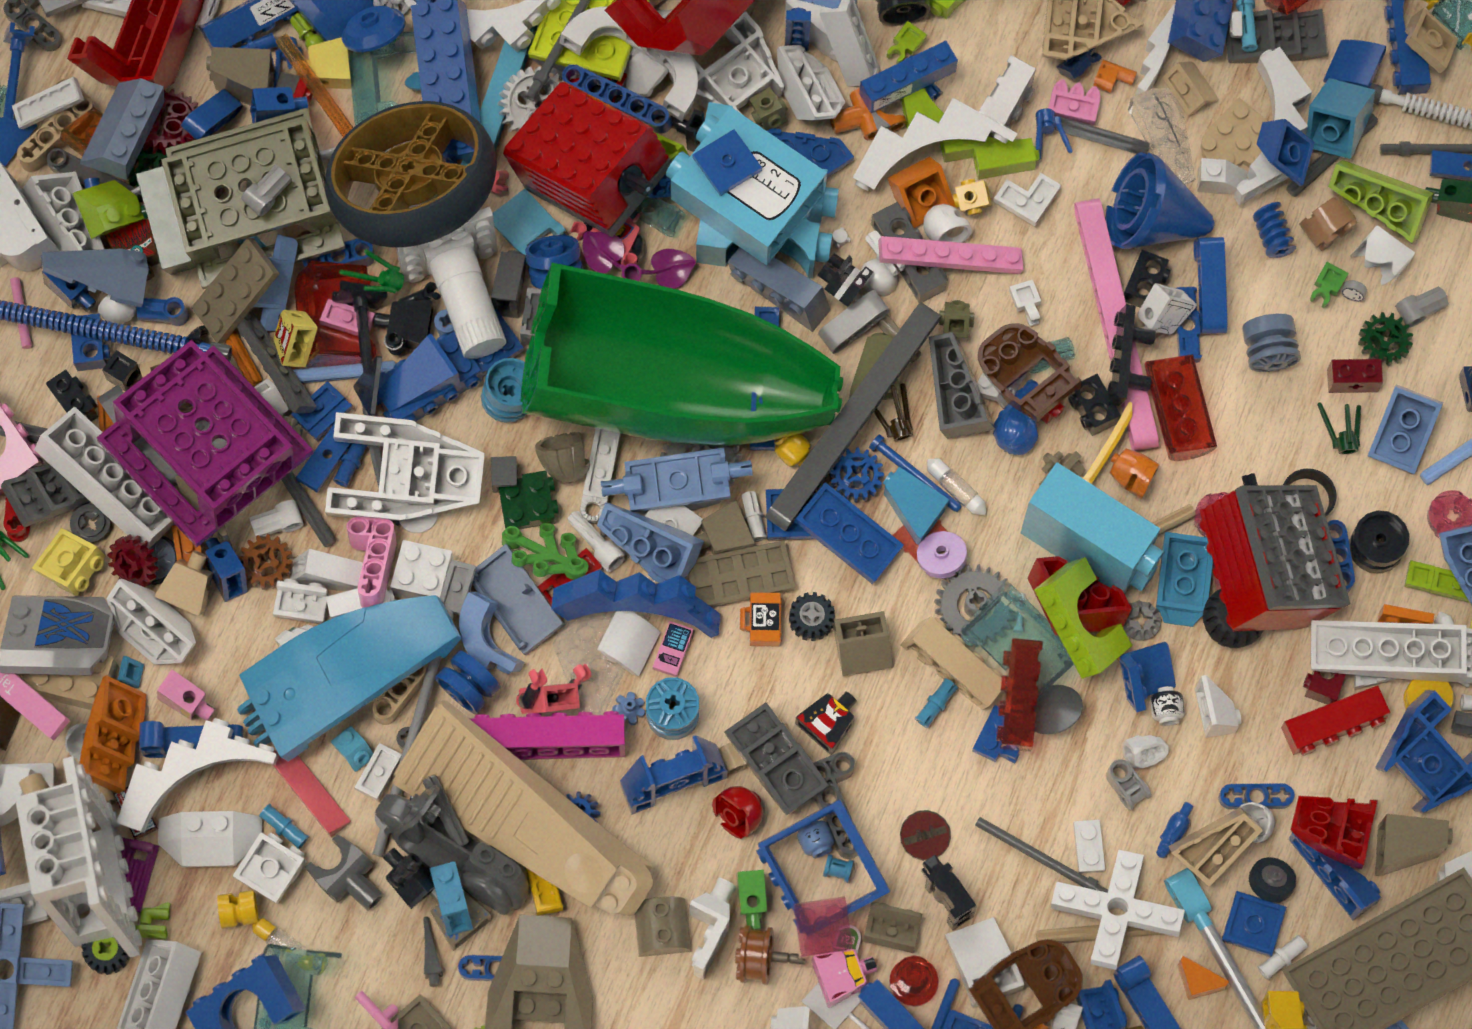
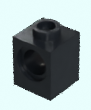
M117 350L102 369L106 380L115 386L119 385L125 392L131 388L141 374L137 362Z

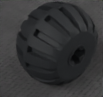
M1219 589L1208 598L1203 610V623L1209 636L1218 644L1229 648H1241L1255 642L1264 630L1233 631L1226 621L1228 615L1226 605L1220 599L1219 594L1222 590Z

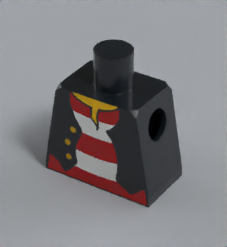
M847 691L838 700L827 693L798 714L795 724L829 755H832L854 722V715L849 710L857 700Z

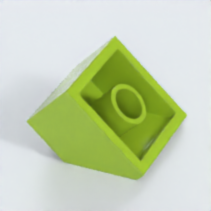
M116 180L72 193L91 239L107 235L144 219L137 196Z

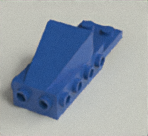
M497 309L495 312L504 333L506 344L499 351L478 359L465 358L455 331L450 334L445 333L438 337L437 340L432 334H429L407 359L397 362L394 368L387 373H380L376 405H381L385 411L383 415L386 418L417 422L422 417L435 412L445 403L455 400L466 390L476 387L495 362L505 358H514L524 351V347Z

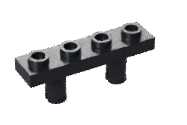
M1126 304L1117 312L1114 318V326H1117V330L1112 340V349H1115L1110 363L1112 381L1109 382L1107 394L1110 396L1109 405L1120 406L1127 399L1128 388L1149 391L1152 380L1150 376L1134 374L1130 371L1132 341L1152 345L1155 341L1156 331L1135 327L1136 306Z

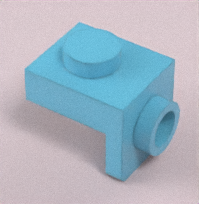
M349 726L331 740L335 749L347 760L355 772L367 764L373 755L366 741L352 726Z

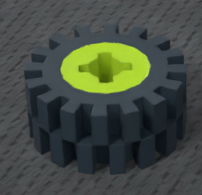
M114 937L89 942L81 946L85 962L93 971L95 970L99 974L106 973V975H110L111 972L117 973L119 968H124L127 965L126 961L130 959Z

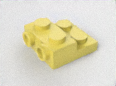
M61 528L32 569L39 575L54 582L59 588L77 596L79 592H83L88 588L89 578L94 571H99L103 567L105 554L94 544Z

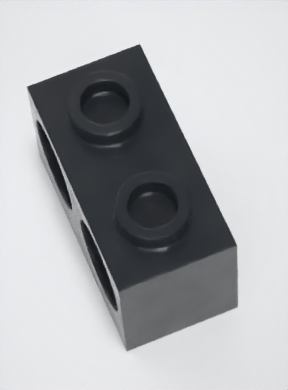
M1142 249L1124 291L1125 302L1141 308L1148 295L1140 294L1138 289L1143 288L1150 292L1155 283L1161 284L1162 282L1166 284L1171 272L1170 269H1167L1169 260ZM1147 268H1155L1158 273L1151 274L1147 271Z
M1098 373L1082 380L1081 388L1079 390L1076 389L1068 396L1071 407L1073 409L1077 408L1081 415V425L1085 430H1089L1092 436L1115 426L1121 417L1117 407L1109 405L1110 396L1107 394V390ZM1089 392L1093 398L1085 399L1081 396V393ZM1101 413L1104 419L1097 420L1092 414Z

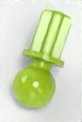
M297 13L290 18V23L299 34L298 38L300 40L306 39L305 46L307 50L311 45L324 42L320 35L313 34L314 28L309 25L301 13Z

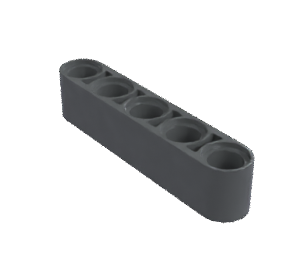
M119 385L97 398L113 423L116 422L113 401L124 393ZM143 437L133 443L173 486L178 485L175 476H178V474Z

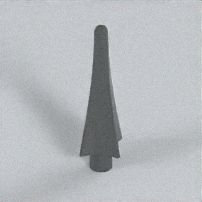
M424 917L425 979L429 978L430 987H436L440 985L439 977H443V973L433 942L430 920L428 917Z

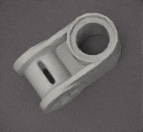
M1118 759L1110 765L1106 778L1129 811L1134 809V805L1145 797L1148 799L1152 796L1146 783L1138 776L1128 761ZM1113 769H1123L1125 778H1117L1113 773Z

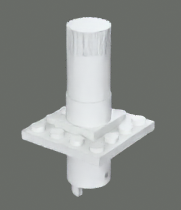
M435 195V196L432 197L431 199H429V200H427V201H425V202H423V203L417 204V205H412V206H410L409 208H412V207H415V206L424 204V203H426V202H428V201H430V200H432V199L438 197L439 195ZM490 206L479 210L468 222L442 238L411 247H396L400 270L404 275V283H415L421 281L424 276L433 275L465 358H482L499 351V349L505 346L506 339L477 260L478 258L487 259L497 252L494 220Z

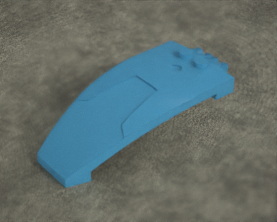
M436 595L395 600L354 610L301 633L239 674L250 698L238 706L237 711L240 715H245L256 709L255 712L243 720L244 725L249 727L248 733L252 736L266 729L265 733L255 739V747H259L260 743L267 745L272 742L279 756L289 762L308 749L310 742L436 657L441 656L445 659L462 638L443 602Z

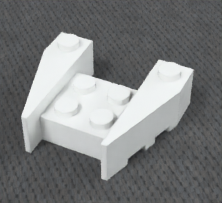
M746 11L725 32V37L735 47L706 70L689 54L695 64L698 76L694 102L706 109L708 102L733 106L735 110L740 112L739 109L750 102L749 98L771 87L778 98L782 97L784 84L778 70L775 68L761 28ZM669 73V78L673 82L672 76Z

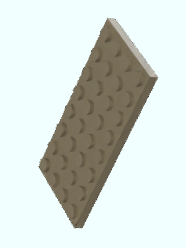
M1464 867L1282 969L1293 990L1299 992V999L1303 1002L1304 1008L1316 1028L1385 1029L1472 980V878Z

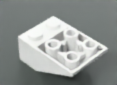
M994 917L945 934L973 1008L978 1005L967 989L996 962L1011 954ZM1015 963L993 977L1004 996L1022 991L1024 986Z

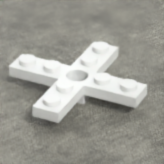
M1118 850L1108 893L1061 882L1056 883L1051 909L1101 920L1091 957L1092 965L1117 969L1128 926L1179 937L1185 910L1134 899L1144 855ZM1119 908L1125 914L1116 916L1111 914L1109 910Z

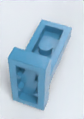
M455 861L430 868L447 935L450 936L472 930L473 926Z

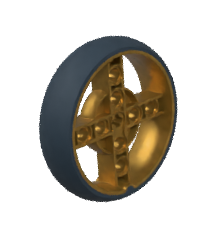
M416 101L386 108L369 116L352 128L333 151L325 178V190L329 207L338 222L347 231L368 243L383 247H411L432 242L452 233L468 222L487 200L496 175L494 145L481 123L471 114L456 106L436 101ZM451 139L461 141L474 149V155L470 164L465 166L446 163L442 154ZM354 181L375 184L379 194L369 209L357 206L348 200L349 191ZM435 195H439L438 197H436V198H434V199H432V200H430V201H428V202H426V203H424V204H421V205H418V206L409 208V207L412 206V205H417V204L423 203V202H425V201L431 199V198L434 197Z

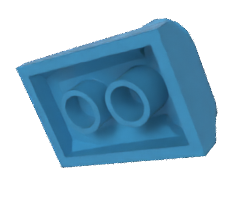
M1171 532L1164 533L1162 546L1164 553L1161 557L1156 607L1164 623L1193 627L1203 616V610L1209 598L1213 558L1206 549L1208 544L1207 537Z

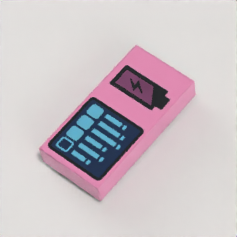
M669 621L653 665V670L677 677L694 629Z

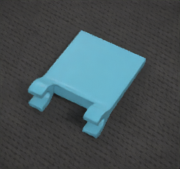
M523 189L492 213L494 227L516 251L525 255L527 245L543 238L549 232L552 235H566L564 233L566 229L553 219L526 189Z

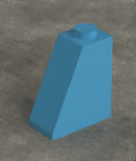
M898 467L896 472H890L883 482L885 485L884 496L914 543L919 546L947 509L949 499L901 467Z

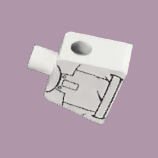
M1155 283L1138 312V318L1145 324L1144 329L1155 330L1156 334L1160 332L1171 335L1196 308L1197 304L1183 290Z

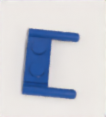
M951 979L931 1029H993L987 1023L955 1010H950L960 985L959 980ZM1015 1004L1012 1009L1020 1020L1023 1006Z

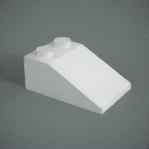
M786 0L785 23L787 10L804 8L806 11H811L809 43L825 56H829L832 60L837 61L820 17L822 9L831 8L800 0Z

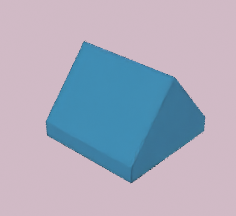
M123 656L117 680L133 688H139L144 664Z

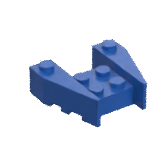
M1425 690L1407 707L1375 767L1378 771L1387 772L1395 765L1423 797L1412 807L1414 811L1422 813L1472 789V751L1462 759L1434 728L1452 710L1435 690Z
M695 735L692 737V751L690 752L689 749L680 751L675 754L673 759L667 761L659 759L651 763V767L648 768L644 755L640 756L620 780V785L631 814H635L656 806L655 799L702 782L703 787L727 779L728 772L717 744Z

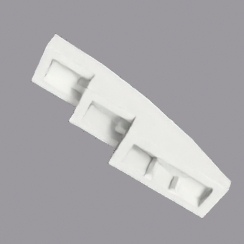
M1175 4L1147 41L1145 51L1150 54L1143 62L1140 74L1145 77L1138 85L1135 97L1141 101H1144L1153 87L1166 60L1170 46L1167 42Z

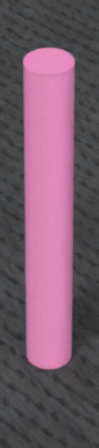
M11 278L10 283L14 304H24L20 278ZM24 323L18 324L22 349H29L32 347L29 327L24 325Z

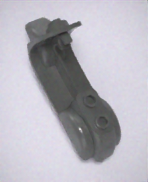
M437 785L427 788L420 796L415 794L411 800L396 794L384 796L376 808L375 814L387 825L384 830L385 835L393 834V840L408 855L410 853L418 855L422 864L429 869L455 861L462 889L502 915H507L512 908L520 909L528 898L530 889L526 867L491 845L483 842L479 843L468 835L466 836L469 842L462 847L453 842L441 818L438 816L441 809L432 804L440 790Z

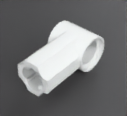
M295 500L281 502L273 510L249 517L255 536L259 535L261 538L267 534L271 535L280 531L292 532L304 525Z

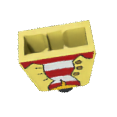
M283 310L278 316L279 321L274 335V342L282 366L306 367L318 327L304 311Z

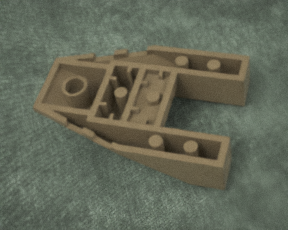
M519 915L488 990L485 1029H512V1020L565 1023L564 1029H591L593 997L572 918Z

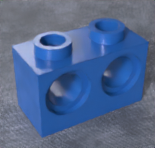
M100 313L80 315L82 317L94 318L95 320L100 319L102 322ZM71 334L73 363L76 370L103 369L107 364V359L111 358L109 344L105 345V339L99 340V338L93 339L92 337L80 336V334ZM89 351H98L94 357H86Z

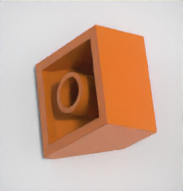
M930 156L887 178L896 202L899 203L901 208H906L913 228L924 223V217L932 207L939 204H948L955 207L942 166Z

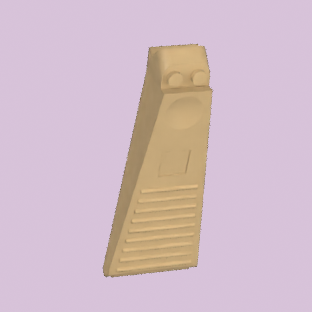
M443 700L439 706H435L394 773L396 776L392 781L393 784L411 796L415 794L420 796L426 790L423 780L431 775H436L462 828L588 907L592 908L593 905H596L608 913L626 916L634 915L651 890L653 880L649 871L653 865L621 843L452 704Z

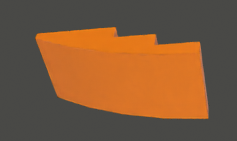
M107 675L101 680L91 709L79 765L83 764L85 773L90 774L93 783L119 794L125 791L127 768L134 764L136 741L139 740V724L144 722L146 693Z

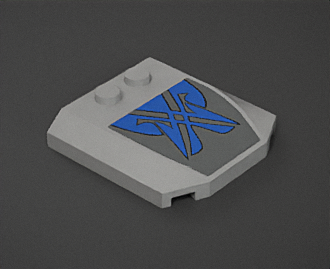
M39 595L12 596L0 647V673L92 675L98 662L103 663L108 656L113 631L114 617L105 598Z

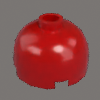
M733 786L725 789L713 798V812L716 817L720 814L721 818L725 821L721 823V826L730 835L742 839L745 836L748 837L760 826L763 818V808L757 793L742 786Z

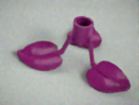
M586 231L583 236L582 248L585 260L592 270L599 273H608L614 265L622 270V278L640 281L643 274H656V282L660 286L675 289L685 283L696 264V260L683 251L662 249L651 258V265L654 270L641 269L634 263L624 266L617 263L624 255V245L618 236L614 234L613 237H610L603 232Z

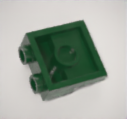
M546 470L522 474V478H517V486L498 487L505 529L509 526L525 529L537 527L543 523L555 524L554 515H559L557 500L551 499L550 492L555 491L553 477H548Z

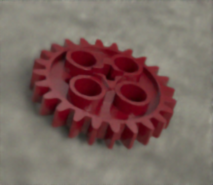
M173 88L169 93L164 89V104L144 143L143 150L146 151L151 147L154 154L160 149L163 155H166V148L196 140L181 127V124L192 111L198 108V102L192 103L191 96L183 98V91L176 95ZM169 106L167 116L164 120L162 134L159 136L158 134L160 132V126L162 125L164 119V112L166 107Z

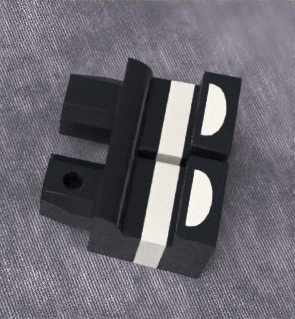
M833 253L817 276L828 283L824 290L848 307L873 271L866 266L860 271L852 265L853 261L850 255L844 260L836 253Z

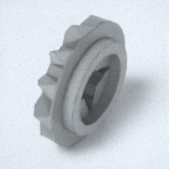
M1138 600L1129 603L1132 610L1123 626L1126 634L1135 640L1152 638L1158 632L1161 625L1158 609L1152 606L1150 602ZM1140 611L1143 618L1149 619L1144 622L1142 629L1139 622L1133 620L1138 617Z

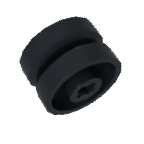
M876 0L878 3L879 21L890 26H902L907 21L911 24L927 17L931 12L929 0Z
M1377 510L1367 513L1359 520L1349 539L1352 560L1359 568L1369 573L1381 574L1392 570L1399 564L1409 545V531L1406 524L1399 516L1389 511Z

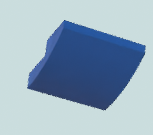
M1341 40L1323 82L1326 83L1331 78L1370 88L1385 55L1386 46L1362 40Z

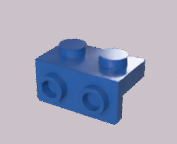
M1105 980L1102 987L1082 989L1077 995V1004L1083 1007L1081 1015L1086 1029H1124L1126 1027L1127 1017L1125 1012L1121 1011L1119 994L1117 989L1113 987L1111 980Z

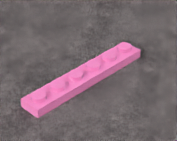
M881 236L878 240L880 263L1020 274L1023 271L1022 249L1019 247Z

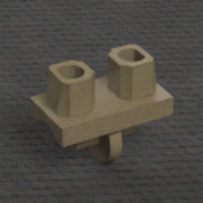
M1060 451L1054 456L1050 453H1046L1043 456L1046 464L1043 466L1042 471L1046 474L1054 467L1056 462L1078 476H1081L1086 471L1079 461L1082 456L1077 451L1073 454L1068 453L1060 462L1059 460L1063 457Z

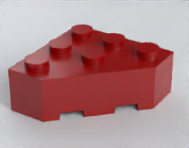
M1060 556L1036 558L1027 578L1033 591L1068 561ZM1096 576L1097 580L1085 588L1078 598L1077 611L1083 627L1087 632L1101 631L1121 624L1123 627L1132 610L1123 590L1114 585L1111 588L1098 581L1099 577ZM1036 595L1055 636H1057L1058 634L1053 624L1051 623L1045 609L1043 608L1038 596Z

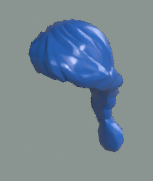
M1032 379L1026 381L1024 387L1017 390L1015 396L1022 399L1038 386V383ZM1009 404L1005 406L1004 410L999 412L998 418L994 423L995 430L993 432L997 445L1004 452H1008V454L1024 455L1029 452L1038 439L1035 421Z

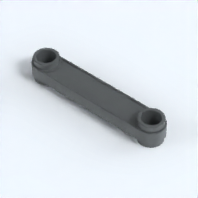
M60 148L50 150L47 155L48 166L53 172H76L83 188H85V179L99 178L100 184L116 180L130 191L135 189V187L110 174L80 164L81 159ZM63 158L61 163H53L55 159ZM141 191L136 193L135 195L139 203L144 202Z

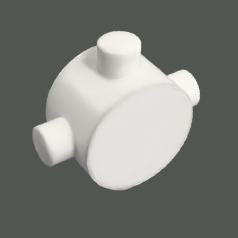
M843 227L835 230L834 233H830L836 248H840V246L845 245L846 242L851 240L850 237H847Z

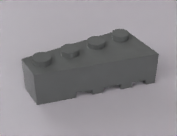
M953 332L930 336L929 346L940 431L949 439L995 430L959 339Z

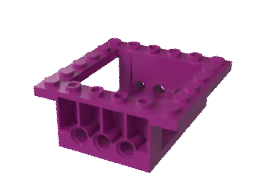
M192 340L113 401L116 422L97 436L98 443L196 547L201 545L313 454V449L214 345L206 352H203ZM184 403H189L193 406V409L188 413H183L179 410V407ZM199 421H207L210 424V427L204 431L198 430L195 426ZM143 437L197 494L199 511H196L133 444L134 442ZM218 438H222L227 442L226 446L220 449L215 448L212 443Z

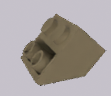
M884 611L834 620L833 631L842 676L893 668L889 632Z

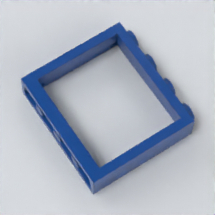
M841 798L757 844L760 848L756 850L760 857L759 859L762 864L768 863L772 870L768 874L775 887L780 885L784 893L781 899L787 910L793 909L797 917L793 921L800 933L805 932L807 937L890 892L885 879ZM835 811L876 889L811 924L769 846Z

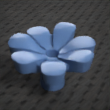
M628 692L626 698L619 695L615 699L618 705H614L612 711L619 712V715L624 714V722L628 719L630 725L637 724V716L640 718L645 716V710L640 708L644 706V701L642 698L635 699L634 692Z

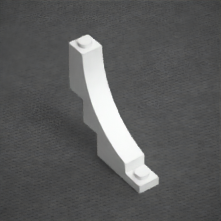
M1280 47L1273 51L1269 49L1259 57L1257 70L1268 89L1272 106V121L1286 119L1306 134L1308 126L1297 109L1309 103L1312 91ZM1261 152L1249 167L1247 174L1249 179H1245L1237 185L1234 199L1238 205H1241L1288 177L1273 166Z
M952 98L939 123L917 112L903 137L881 126L853 176L857 180L855 185L866 191L869 188L875 189L881 178L897 161L910 152L934 142L950 139H972L985 142L992 130L995 132L993 137L1006 144L1008 140L1013 142L1017 133Z

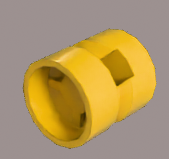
M254 890L239 892L238 896H234L232 893L217 896L218 914L222 929L236 927L238 922H241L244 926L258 923V906Z

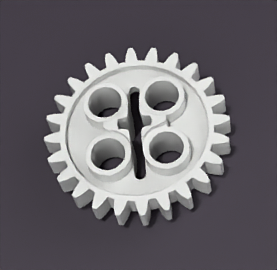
M528 67L525 72L521 69L516 73L517 76L513 74L509 78L510 82L507 81L503 85L506 90L501 91L499 95L504 99L500 100L498 105L504 107V109L499 112V115H506V119L502 123H510L509 133L514 130L518 132L536 111L537 108L534 105L540 106L559 84L557 81L559 78L558 73L553 77L550 76L547 84L542 86L546 95H542L539 92L534 101L528 100L525 96L529 91L527 87H531L534 82L532 79L536 71L540 70L541 67L536 68L534 72L531 67ZM517 96L524 98L525 105L518 101Z

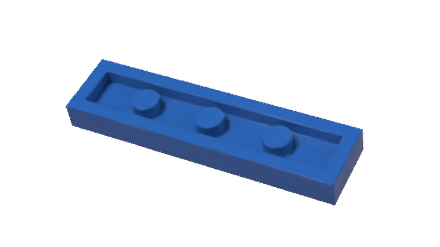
M793 8L786 11L785 46L801 45L805 51L809 50L811 11H806L804 8Z

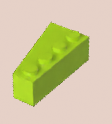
M1341 160L1336 164L1328 186L1354 205L1360 206L1372 217H1376L1385 223L1394 232L1397 231L1411 243L1416 241L1420 235L1434 195L1433 192L1345 160Z

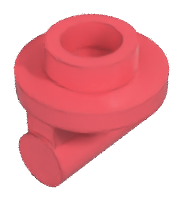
M496 170L492 192L502 194V191H508L509 186L505 185V181L509 178L508 171Z

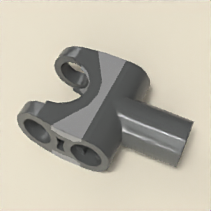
M336 835L332 841L342 854L340 863L335 868L327 870L319 866L316 867L313 863L309 862L305 868L319 887L335 902H338L348 892L359 904L369 911L383 896V893L364 876L374 864L355 845L340 835Z

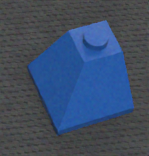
M1286 119L1262 122L1257 140L1258 147L1273 166L1297 185L1303 186L1315 142Z

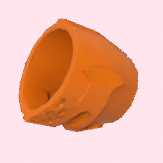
M1126 448L1120 455L1117 453L1113 455L1110 475L1122 488L1142 499L1160 464L1144 454Z

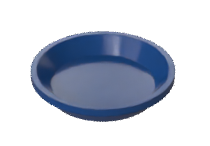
M373 6L364 9L349 20L342 33V42L347 49L354 52H368L384 47L402 33L406 22L404 15L399 10L387 6Z

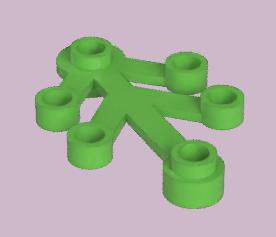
M551 523L540 525L539 535L543 538L545 547L522 536L520 530L515 526H509L502 532V545L508 544L511 549L522 546L536 553L527 555L522 550H516L512 553L511 562L517 567L533 564V574L537 577L565 573L569 579L575 580L585 576L588 571V563L577 556L575 549L576 536L574 534L564 533L561 535L560 545L565 549L567 557L558 553L554 540L555 527ZM547 562H555L557 564L548 565Z

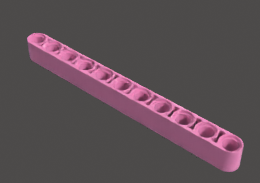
M1097 198L1075 202L1074 211L1111 362L1115 349H1112V340L1117 330V326H1114V318L1116 313L1126 305L1102 204L1100 199ZM1132 341L1130 371L1134 374L1143 375L1136 343ZM1128 388L1127 399L1121 404L1122 412H1124L1128 402H1132V418L1126 427L1132 451L1156 448L1159 446V440L1148 393Z

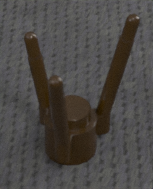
M904 383L900 385L904 416L894 385L891 386V392L898 418L892 419L889 426L877 408L874 411V414L885 429L887 437L893 436L894 441H900L913 435Z

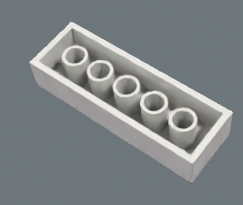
M76 407L72 408L40 435L34 450L125 534H131L133 538L140 536L141 543L148 541L147 548L149 549L175 524L98 443L97 436L103 432Z

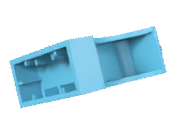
M826 187L825 193L778 251L794 259L803 268L808 278L813 279L815 262L826 263L830 257L832 234L819 232L822 216L835 218L839 193L837 188ZM700 220L696 243V263L726 267L730 258L739 249V246Z

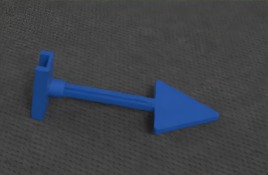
M10 22L7 27L3 41L10 43V51H12L3 117H0V162L4 167L16 154L20 145L28 139L37 127L35 123L25 129L18 128L17 121L13 118L14 111L12 105L16 101L21 55L25 50V46H28L32 40L35 26H29L27 32L15 29V23Z

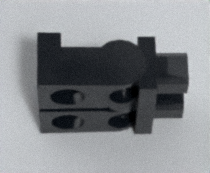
M936 855L923 862L924 868L921 872L926 878L925 888L928 893L933 891L935 900L943 904L948 911L947 924L953 931L974 917L977 905L952 872L953 868L949 862L943 865Z

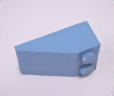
M1396 384L1368 456L1415 474L1443 402Z

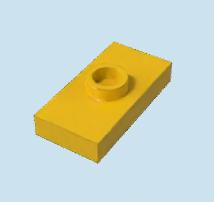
M526 868L537 916L563 911L558 887Z

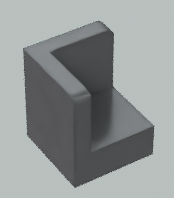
M491 457L493 493H498V487L517 486V457Z

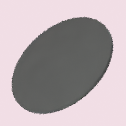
M1046 686L1034 692L1027 699L1023 707V719L1025 724L1031 727V730L1040 734L1060 733L1069 729L1078 721L1082 714L1083 702L1078 692L1068 686Z

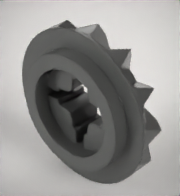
M85 504L77 508L72 514L70 529L76 536L93 544L95 541L103 540L106 533L109 532L111 520L94 504ZM84 517H87V519H90L91 521L97 520L94 523L96 526L95 531L90 527L85 529L87 524L85 522L86 520Z

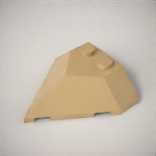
M1048 0L1042 55L1048 58L1068 60L1144 26V23L1138 18L1134 19L1115 0Z

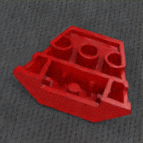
M1298 796L1290 830L1296 837L1314 850L1335 861L1362 870L1378 800H1370L1369 803H1355V799L1348 798L1347 802H1334L1330 797Z

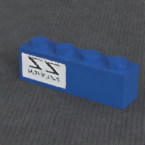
M247 0L199 26L211 50L212 47L233 48L232 45L239 41L244 44L248 40H252L255 38L253 34L260 30L263 32L271 30L276 26V21L282 18L284 21L289 20L297 14L295 12L297 9L289 0Z
M943 41L860 81L859 94L869 112L873 113L956 73L958 59L948 42Z

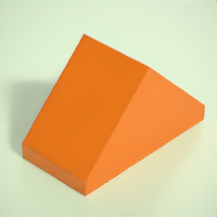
M1182 956L1177 965L1188 1000L1224 991L1229 983L1228 980L1185 956Z

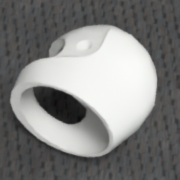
M939 204L932 207L924 217V232L930 240L963 243L971 235L972 230L969 221L960 217V212L948 204ZM959 226L964 227V230L958 236L953 238L947 236L946 232Z

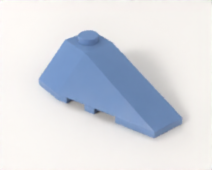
M608 502L605 503L597 524L617 546H621L636 564L639 563L648 572V575L659 583L678 575L686 578L695 565L704 542L682 530Z

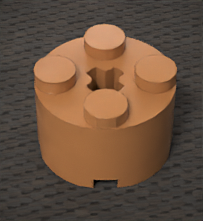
M1337 195L1312 212V217L1309 219L1305 217L1299 225L1315 247H1319L1323 251L1333 243L1338 235L1340 237L1345 236L1358 222L1342 198Z

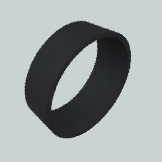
M1310 468L1300 469L1290 474L1283 485H1290L1299 479L1314 480L1320 483L1328 494L1329 505L1325 516L1333 510L1337 493L1332 480L1326 474Z

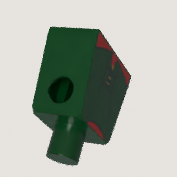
M1442 179L1440 189L1426 187L1425 190L1434 193L1431 203L1437 204L1438 215L1472 223V181Z

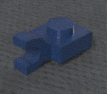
M1093 48L1068 60H1063L1057 66V69L1061 75L1075 79L1081 76L1091 63L1098 62L1102 57L1096 52L1091 55V52L1095 49Z

